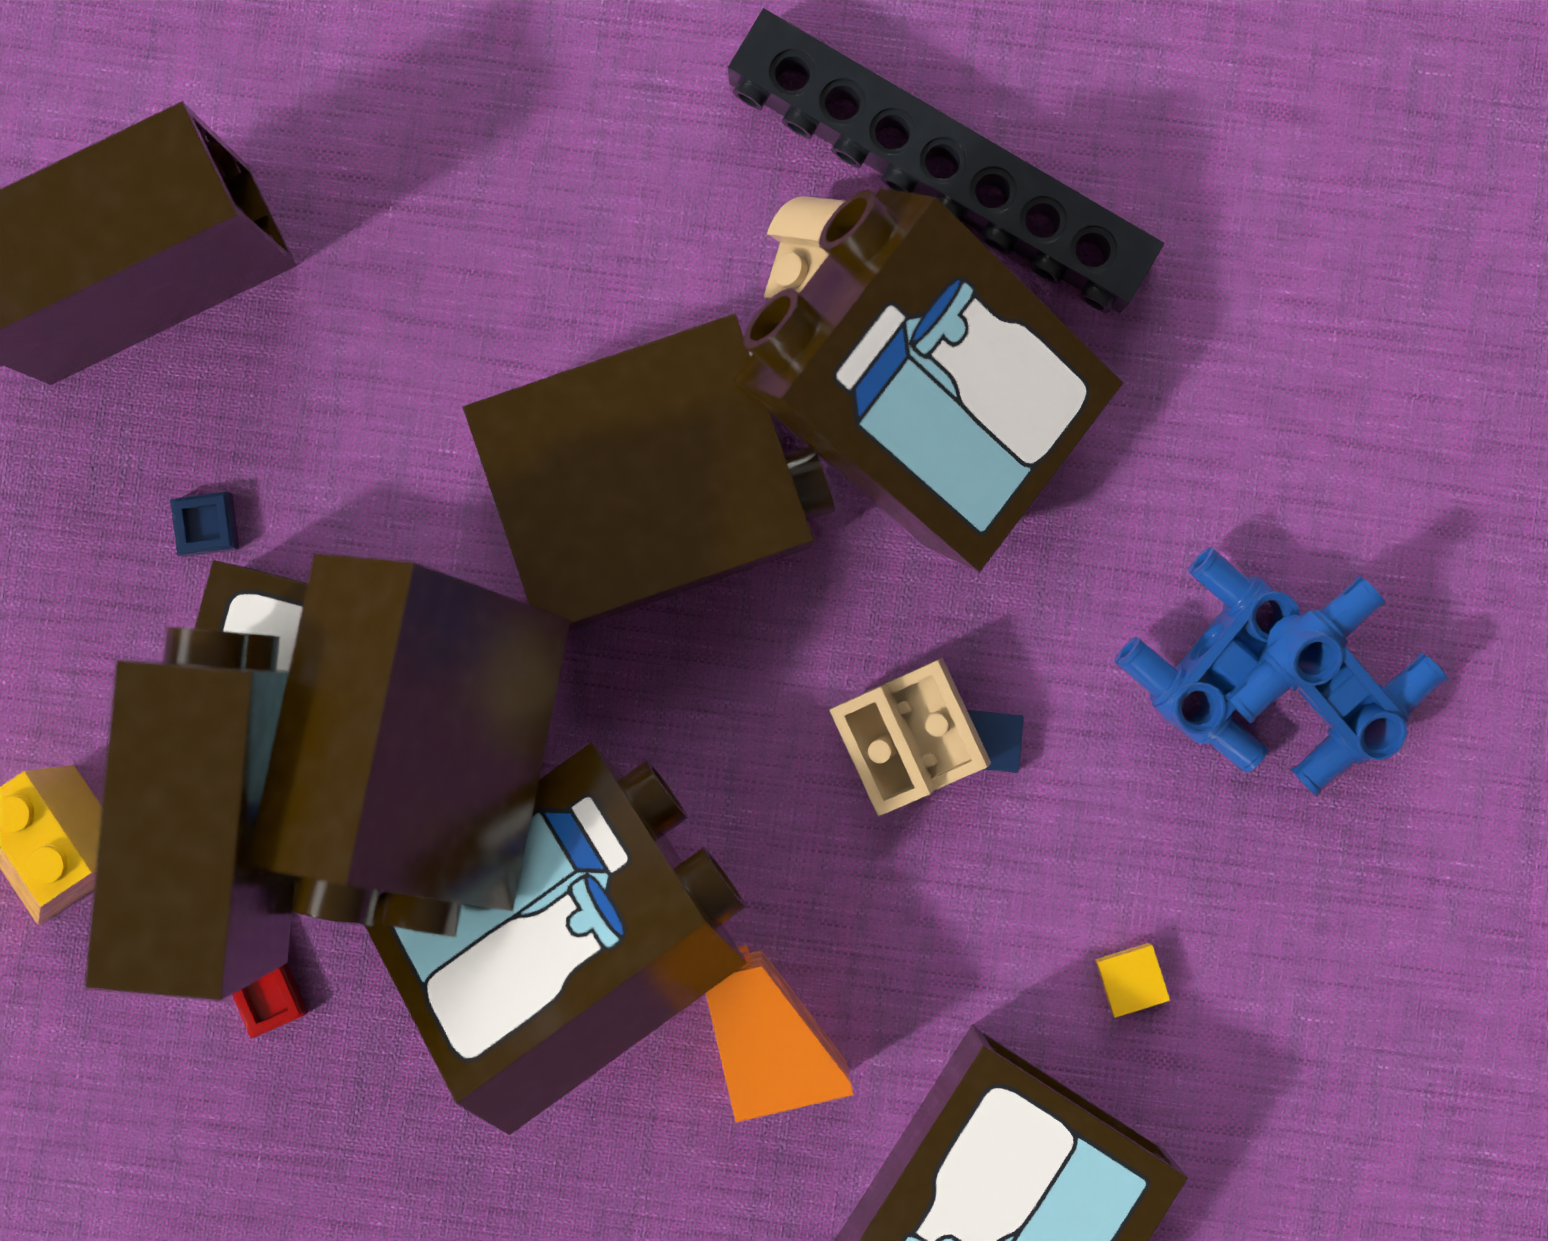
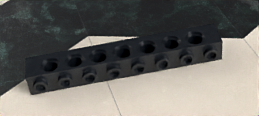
M765 8L760 12L728 66L729 84L734 87L732 92L743 103L757 110H762L765 105L784 116L782 119L783 124L794 133L807 139H811L815 134L832 144L831 151L845 163L856 168H861L864 163L883 174L881 181L893 191L914 192L915 194L936 197L961 222L963 221L982 232L980 239L987 246L1005 255H1009L1011 251H1014L1031 261L1029 267L1035 274L1054 284H1059L1061 280L1069 283L1081 291L1079 297L1082 301L1098 311L1109 313L1113 309L1121 313L1131 302L1165 244ZM796 70L804 74L808 82L799 90L789 91L778 84L777 78L785 71ZM846 99L855 105L858 112L850 119L838 120L827 112L826 107L833 100ZM884 128H896L904 134L907 143L898 149H887L879 144L875 135ZM935 156L946 157L954 164L956 173L950 178L939 179L928 172L925 163ZM983 185L995 186L1003 193L1005 204L998 208L985 207L978 201L975 190ZM1032 214L1045 215L1054 226V234L1046 238L1034 236L1026 226V217ZM1085 242L1096 245L1102 252L1103 264L1098 267H1088L1082 264L1076 255V245Z

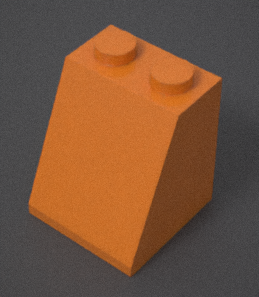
M738 945L737 948L747 963L706 992L735 1123L854 1095L847 1060L762 950L750 953L748 945Z

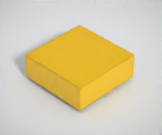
M1151 943L1095 959L1108 1005L1114 1018L1170 1001Z

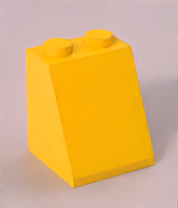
M75 765L23 771L0 787V869L37 925L43 924L92 891L95 885L102 806Z

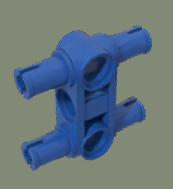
M1209 547L1196 557L1190 565L1188 573L1224 603L1223 609L1177 666L1173 667L1140 638L1134 637L1122 647L1114 662L1151 693L1149 699L1152 702V706L1167 723L1180 729L1195 743H1201L1202 745L1211 744L1240 770L1248 773L1262 762L1268 752V748L1232 718L1235 708L1226 699L1225 695L1229 692L1231 693L1264 662L1262 656L1265 654L1264 650L1268 647L1267 639L1274 625L1286 616L1295 614L1303 616V614L1299 612L1298 605L1292 597L1283 592L1275 591L1260 577L1250 576L1247 578L1214 548ZM1268 601L1273 611L1272 620L1265 629L1261 630L1256 622V613L1259 607ZM1309 645L1303 649L1301 654H1303L1307 650ZM1196 691L1200 697V708L1193 717L1185 719L1182 713V703L1188 694Z
M1361 576L1356 577L1349 587L1320 611L1315 608L1312 612L1310 610L1307 611L1303 616L1295 614L1286 616L1278 621L1270 630L1267 639L1268 647L1264 650L1265 654L1262 656L1264 662L1231 693L1229 692L1225 695L1226 699L1250 724L1270 704L1279 699L1289 689L1297 690L1329 727L1326 731L1329 736L1318 744L1299 764L1290 769L1315 797L1354 762L1360 765L1362 762L1366 763L1370 759L1383 760L1396 754L1403 746L1407 736L1408 721L1412 718L1409 713L1420 705L1438 686L1449 680L1443 670L1422 652L1384 687L1373 680L1345 646L1349 643L1346 638L1376 609L1386 603L1380 593ZM1309 645L1307 650L1303 654H1301L1303 649Z

